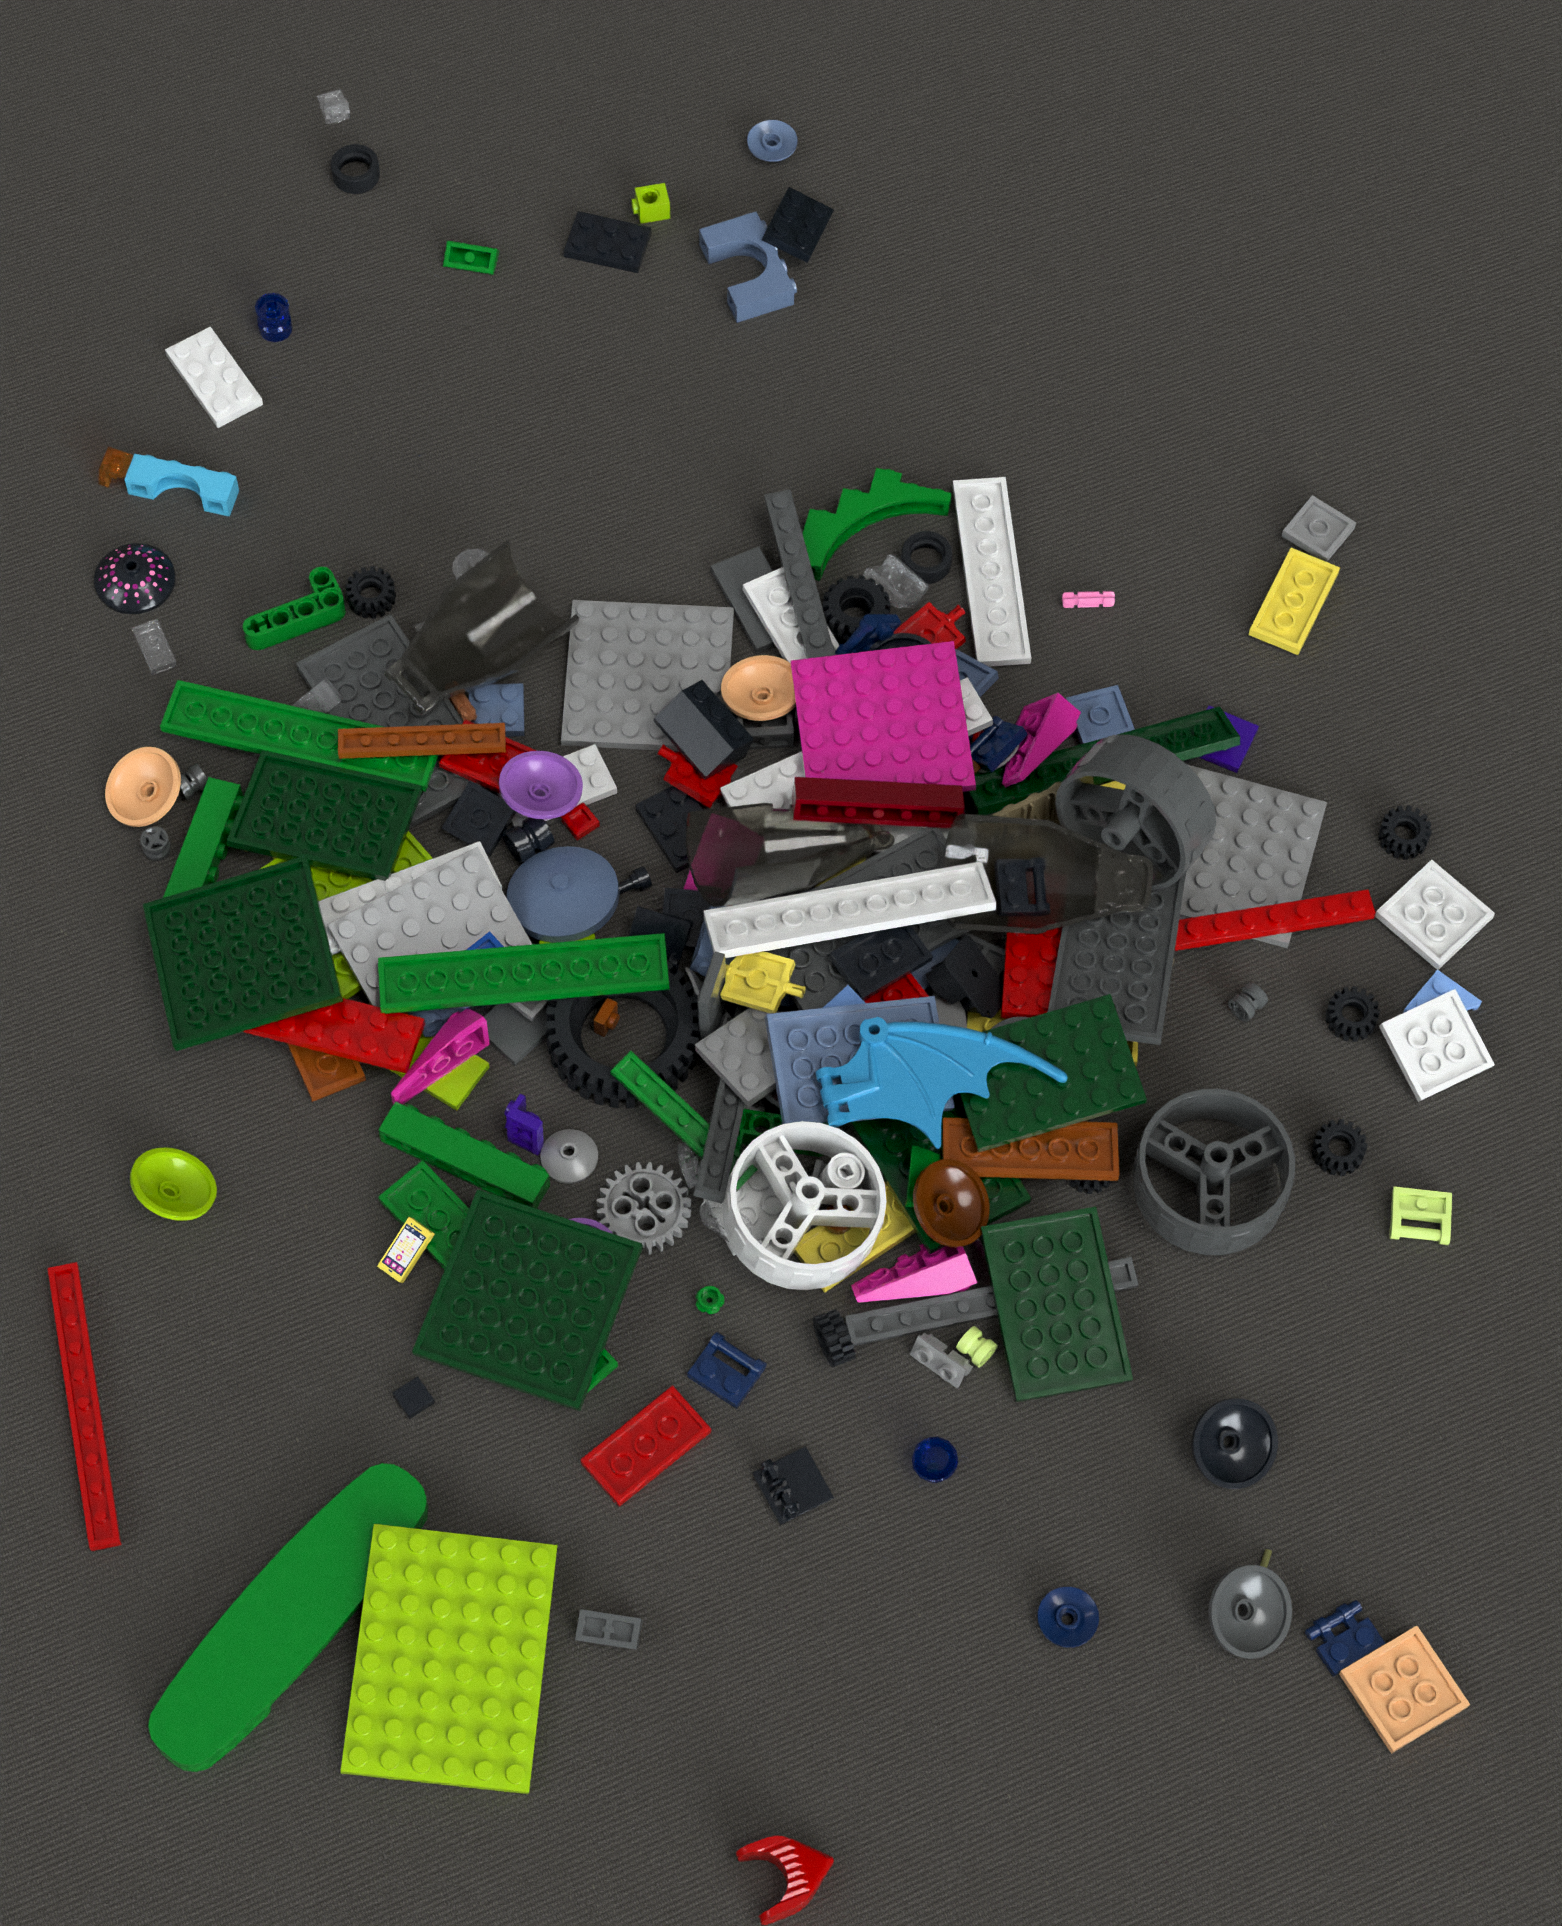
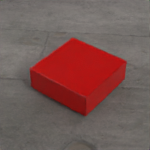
M584 802L561 816L562 823L577 841L600 826L599 820Z

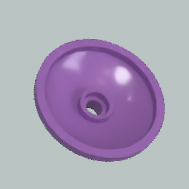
M530 751L513 757L505 764L499 778V790L506 804L519 814L535 819H552L565 815L574 809L582 796L583 781L578 769L566 758L547 751Z

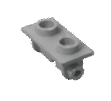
M924 1332L921 1336L919 1335L910 1355L958 1389L964 1376H967L973 1368L969 1364L970 1360L965 1359L954 1350L948 1355L944 1353L948 1346L934 1337L933 1334L928 1335Z

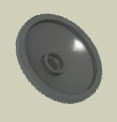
M1242 1565L1228 1571L1216 1584L1209 1602V1622L1214 1637L1229 1653L1248 1659L1266 1656L1282 1643L1290 1628L1292 1619L1290 1594L1282 1579L1272 1570L1259 1565ZM1239 1605H1241L1242 1611L1240 1614H1238Z

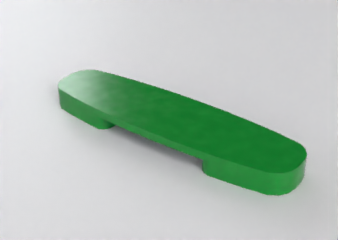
M382 1463L370 1467L319 1511L255 1577L195 1649L150 1714L148 1728L151 1739L166 1759L184 1771L199 1772L209 1769L238 1745L269 1715L273 1702L302 1674L363 1603L374 1524L422 1529L427 1521L429 1507L424 1488L417 1479L394 1464Z

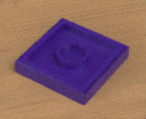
M1208 705L1206 710L1212 709L1214 707ZM1224 712L1240 736V745L1227 750L1209 753L1199 758L1238 773L1259 726Z

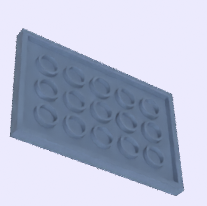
M935 996L766 1014L764 1018L782 1124L804 1121L828 1125L827 1116L829 1113L828 1109L824 1108L820 1093L822 1085L817 1081L815 1072L823 1067H841L856 1055L861 1046L859 1039L860 1026L865 1019L880 1017L886 1023L926 1022L939 1024ZM874 1031V1032H870V1033L873 1034V1035L878 1034V1033L875 1032V1031ZM840 1077L832 1080L833 1085L842 1084ZM953 1096L947 1101L943 1111H950L955 1108ZM847 1104L839 1107L840 1112H849Z

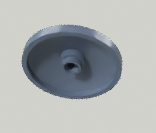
M571 846L551 848L526 860L513 874L507 889V900L526 934L537 940L551 943L580 940L601 929L613 916L620 895L617 876L610 863L601 855L591 850Z

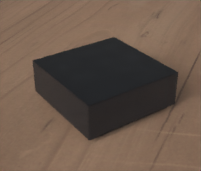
M418 1376L393 1392L394 1398L409 1419L435 1403L433 1397Z

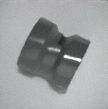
M195 763L188 768L187 772L180 773L181 785L179 794L185 801L192 798L198 790H204L208 779L198 764Z
M1248 982L1241 989L1239 995H1234L1228 1001V1006L1236 1017L1247 1022L1255 1015L1257 1009H1262L1268 1003V998L1258 985Z

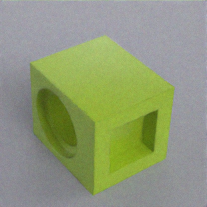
M665 183L635 188V198L631 199L633 214H638L640 224L670 219V201Z

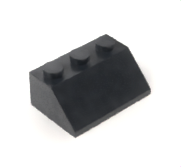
M703 680L682 690L653 720L704 780L745 758L754 740Z

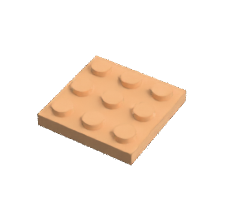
M1418 1626L1413 1627L1349 1665L1339 1673L1391 1754L1465 1710L1470 1705Z

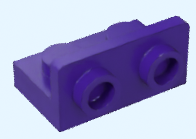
M520 1093L516 1101L511 1100L504 1113L507 1121L505 1129H507L508 1141L538 1156L544 1145L543 1121L534 1113L526 1111V1096Z

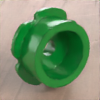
M714 1286L703 1287L696 1294V1307L701 1312L715 1314L724 1305L723 1294ZM711 1298L713 1301L708 1303L707 1299Z

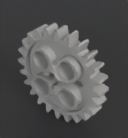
M637 1162L636 1170L633 1171L628 1165H625V1174L623 1175L617 1170L614 1171L615 1181L607 1178L606 1186L608 1189L600 1188V1196L603 1198L597 1199V1207L601 1208L597 1210V1218L602 1219L599 1223L606 1226L615 1235L642 1243L643 1248L646 1247L649 1255L652 1253L653 1246H656L661 1252L663 1251L664 1242L673 1246V1235L681 1238L682 1230L680 1228H688V1221L685 1218L691 1217V1210L688 1209L691 1206V1198H685L688 1195L687 1187L680 1188L682 1186V1179L678 1178L673 1181V1170L663 1174V1165H660L656 1171L652 1170L651 1162L647 1164L646 1169H642L640 1163ZM637 1186H646L648 1188L643 1193H638L634 1189ZM626 1193V1194L630 1195L631 1198L628 1197V1196H623V1194ZM661 1202H668L672 1206L668 1209H661L657 1205ZM621 1207H627L631 1210L627 1214L616 1212ZM657 1218L660 1220H665V1222L661 1223L657 1220ZM645 1223L654 1226L649 1231H643L639 1227Z

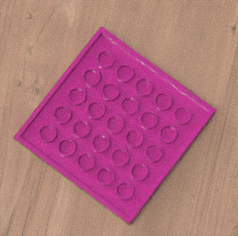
M954 641L791 660L805 777L962 785L963 792L976 790Z

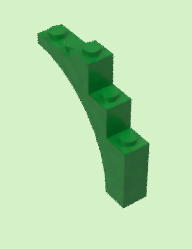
M876 468L869 493H864L857 489L843 488L836 514L826 510L810 509L803 538L814 579L817 581L821 580L828 562L839 547L851 536L871 524L906 514L948 516L951 493L945 492L942 489L921 487L914 483L901 482L902 473Z

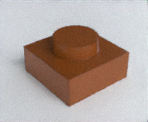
M609 998L605 1000L594 1019V1033L605 1037L609 1029L613 1030L616 1027L620 1018L616 1001Z

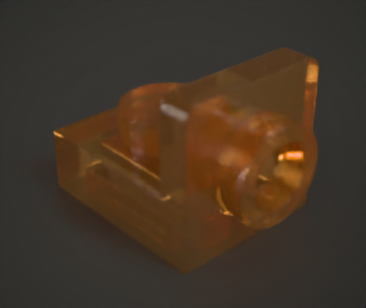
M108 447L99 468V485L109 488L112 479H117L118 477L124 479L132 462L133 455Z

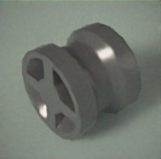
M154 826L142 832L140 843L146 858L152 861H161L170 854L171 845L168 834L164 829Z

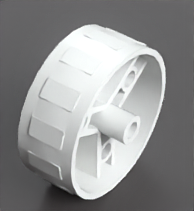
M801 1121L782 1124L767 1130L754 1139L743 1151L739 1159H737L730 1174L723 1203L724 1229L729 1244L739 1260L752 1273L771 1284L796 1290L825 1288L842 1281L854 1272L870 1254L884 1222L887 1202L885 1183L879 1166L869 1151L855 1138L842 1130L815 1122ZM792 1149L810 1150L830 1158L840 1153L855 1155L863 1163L865 1170L864 1179L860 1184L863 1190L825 1188L818 1178L808 1177ZM755 1162L759 1164L784 1207L762 1244L751 1235L742 1221L736 1195L738 1179ZM776 1166H784L788 1171H780ZM790 1182H794L796 1184V1188L793 1194L791 1193L787 1185ZM821 1204L833 1205L834 1209L819 1210ZM842 1205H849L854 1211H847ZM812 1225L870 1228L869 1236L861 1246L847 1256L832 1262L806 1264L789 1260ZM776 1238H783L788 1244H781Z

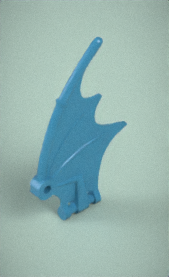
M880 1017L865 1019L861 1023L859 1032L861 1046L856 1055L847 1064L835 1068L823 1067L815 1072L817 1081L822 1085L820 1093L824 1108L828 1109L827 1121L829 1126L839 1127L848 1122L862 1119H898L921 1130L936 1149L941 1147V1121L947 1101L958 1093H972L987 1099L989 1091L986 1078L987 1073L993 1066L1005 1062L1022 1063L1040 1070L1060 1083H1065L1068 1079L1067 1074L1063 1070L1018 1045L992 1035L991 1032L984 1033L963 1027L926 1022L886 1023ZM874 1031H875V1032H877L878 1034L873 1035V1034H871L870 1032H874ZM840 1077L842 1084L833 1085L832 1080ZM847 1104L849 1112H840L839 1107Z

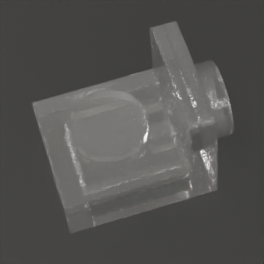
M341 89L317 96L326 124L341 122L351 118L348 100L344 98Z

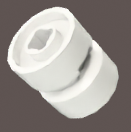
M837 1154L819 1175V1180L825 1188L857 1189L864 1179L865 1170L863 1163L853 1154Z

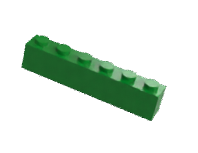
M208 777L163 898L217 882L219 876L218 866L220 860L226 858L228 852L227 838L244 798L240 784Z
M395 1101L379 1128L381 1142L421 1161L423 1160L425 1163L493 1195L537 1209L550 1187L549 1174L542 1166L537 1164L529 1165L512 1152L504 1153L496 1149L487 1140L482 1139L478 1141L461 1128L456 1127L453 1129L445 1125L444 1121L436 1116L431 1115L428 1117L423 1115L411 1104L405 1103L402 1105Z

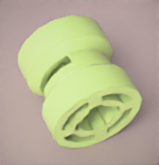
M973 1326L960 1339L956 1349L962 1354H969L971 1362L980 1368L994 1354L998 1345L991 1339L983 1338L982 1331Z

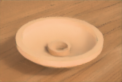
M759 655L743 659L734 664L726 672L721 683L722 699L727 708L737 716L754 721L772 720L790 712L796 706L791 663L779 657Z
M142 747L131 751L120 759L112 769L105 789L106 804L112 816L127 826L143 827L155 823L166 815L174 805L180 791L181 774L176 761L164 750L156 747Z

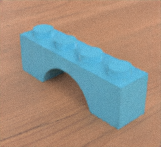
M134 454L124 479L128 494L152 500L163 491L171 488L190 489L201 498L204 511L229 517L239 493L236 476L228 472H216L201 466L193 467L174 460L157 459L151 455Z

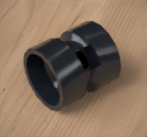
M528 817L522 821V827L513 826L502 833L508 850L515 860L521 864L535 855V849L542 852L555 843L553 834L544 819Z

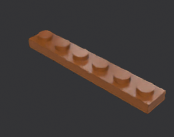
M505 723L338 729L339 759L506 752Z

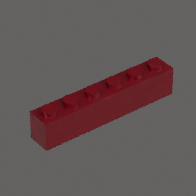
M795 777L792 792L793 820L961 829L964 799L962 785Z

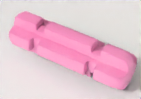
M1099 591L1077 592V594H1074V592H1064L1062 594V605L1064 608H1074V605H1077L1078 608L1099 607V604H1103V607H1112L1115 603L1113 591H1103V594H1099Z

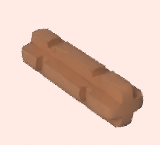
M452 683L451 686L447 685L445 688L446 696L461 715L463 721L476 720V710L464 692L461 691L460 686L457 683Z

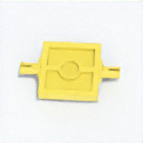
M763 951L736 956L729 965L726 964L725 984L720 995L722 1000L771 1014L777 1012L781 1000L786 994L803 998L806 987L790 983V978L796 965L794 960Z

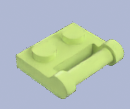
M1393 1187L1389 1238L1399 1240L1400 1237L1432 1240L1439 1241L1441 1245H1449L1451 1237L1452 1193ZM1401 1219L1440 1223V1230L1401 1225Z

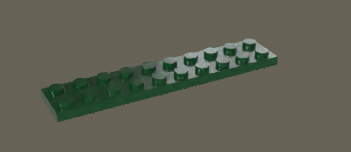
M1220 706L1117 734L1145 738L1166 748L1182 761L1240 745L1239 734ZM1101 739L1052 752L1023 781L1007 787L1002 784L1006 765L993 772L977 773L975 775L976 790L965 792L979 817L994 814L1009 804L1015 805L1025 800L1033 793H1040L1049 789L1056 782H1063L1066 775L1086 752L1088 753ZM1093 776V782L1095 785H1099L1101 783L1113 780L1104 777Z

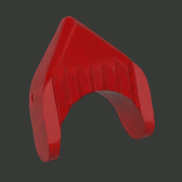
M785 1836L767 1837L736 1851L739 1862L751 1860L768 1861L777 1866L786 1878L787 1890L778 1904L759 1915L761 1925H768L794 1915L807 1906L834 1863L833 1857Z

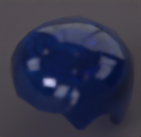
M938 1436L929 1437L919 1442L912 1455L915 1472L921 1479L932 1483L942 1482L955 1473L959 1462L957 1450L950 1441Z

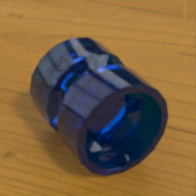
M268 293L261 296L255 305L260 335L271 342L285 340L293 329L287 299L278 293Z

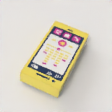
M408 1217L377 1267L398 1282L404 1283L435 1233L414 1218Z

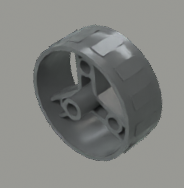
M1112 735L1101 739L1069 771L1056 795L1055 804L1058 819L1064 833L1076 850L1096 869L1110 878L1127 886L1143 890L1166 888L1178 881L1202 854L1203 849L1215 832V808L1210 794L1200 778L1174 753L1157 743L1137 736ZM1093 776L1113 779L1126 785L1125 789L1095 785Z
M1200 1089L1184 1093L1168 1101L1159 1109L1143 1131L1133 1166V1188L1136 1202L1143 1217L1154 1231L1177 1247L1203 1255H1226L1242 1251L1266 1236L1285 1210L1295 1176V1155L1292 1142L1283 1124L1277 1117L1253 1098L1225 1089ZM1194 1119H1217L1233 1123L1246 1129L1251 1134L1230 1144L1214 1141L1207 1146L1176 1128L1175 1125ZM1171 1147H1176V1148L1180 1149L1181 1151H1180V1152L1173 1151V1150L1171 1149ZM1247 1152H1253L1257 1156H1251ZM1146 1154L1195 1183L1197 1223L1180 1216L1167 1206L1156 1193L1148 1177L1145 1163ZM1190 1156L1201 1161L1200 1167L1187 1157ZM1236 1159L1238 1165L1230 1168L1232 1160ZM1275 1163L1281 1182L1280 1197L1276 1203L1263 1215L1247 1223L1230 1226V1184ZM1208 1210H1214L1218 1212L1219 1215H1213L1209 1213Z

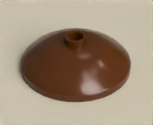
M943 1159L929 1164L919 1174L914 1186L913 1204L916 1217L928 1236L937 1243L947 1247H962L977 1240L982 1235L981 1227L987 1226L990 1209L986 1188L976 1172L960 1161Z

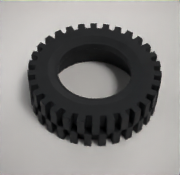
M667 961L668 990L549 1000V1007L547 1006L546 1011L549 1055L551 1054V1062L554 1069L558 1067V1075L562 1081L568 1078V1087L572 1091L580 1087V1096L588 1100L591 1093L595 1094V1103L603 1105L604 1099L607 1098L610 1099V1107L612 1108L619 1107V1100H626L627 1108H635V1100L637 1098L610 1073L613 1068L592 1060L582 1043L581 1032L586 1018L592 1010L604 1003L607 998L611 1000L631 998L651 1006L662 1018L667 1037L660 1055L646 1065L674 1091L678 1089V1079L684 1083L688 1078V1069L693 1070L696 1064V1057L699 1055L695 1051V1044L700 1041L697 995L693 996L694 988L690 981L685 984V975L680 970L673 975L674 965Z

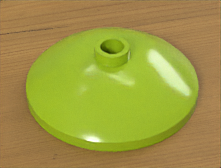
M155 1148L146 1151L137 1158L130 1172V1184L137 1199L147 1209L167 1219L180 1221L196 1219L209 1211L216 1198V1182L208 1167L195 1156L179 1149Z

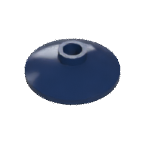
M1060 1587L1052 1590L1043 1598L1039 1605L1037 1619L1041 1632L1050 1642L1061 1647L1073 1648L1085 1644L1094 1636L1099 1624V1611L1094 1600L1083 1590L1075 1587ZM1070 1616L1073 1623L1070 1625L1064 1624L1062 1617Z

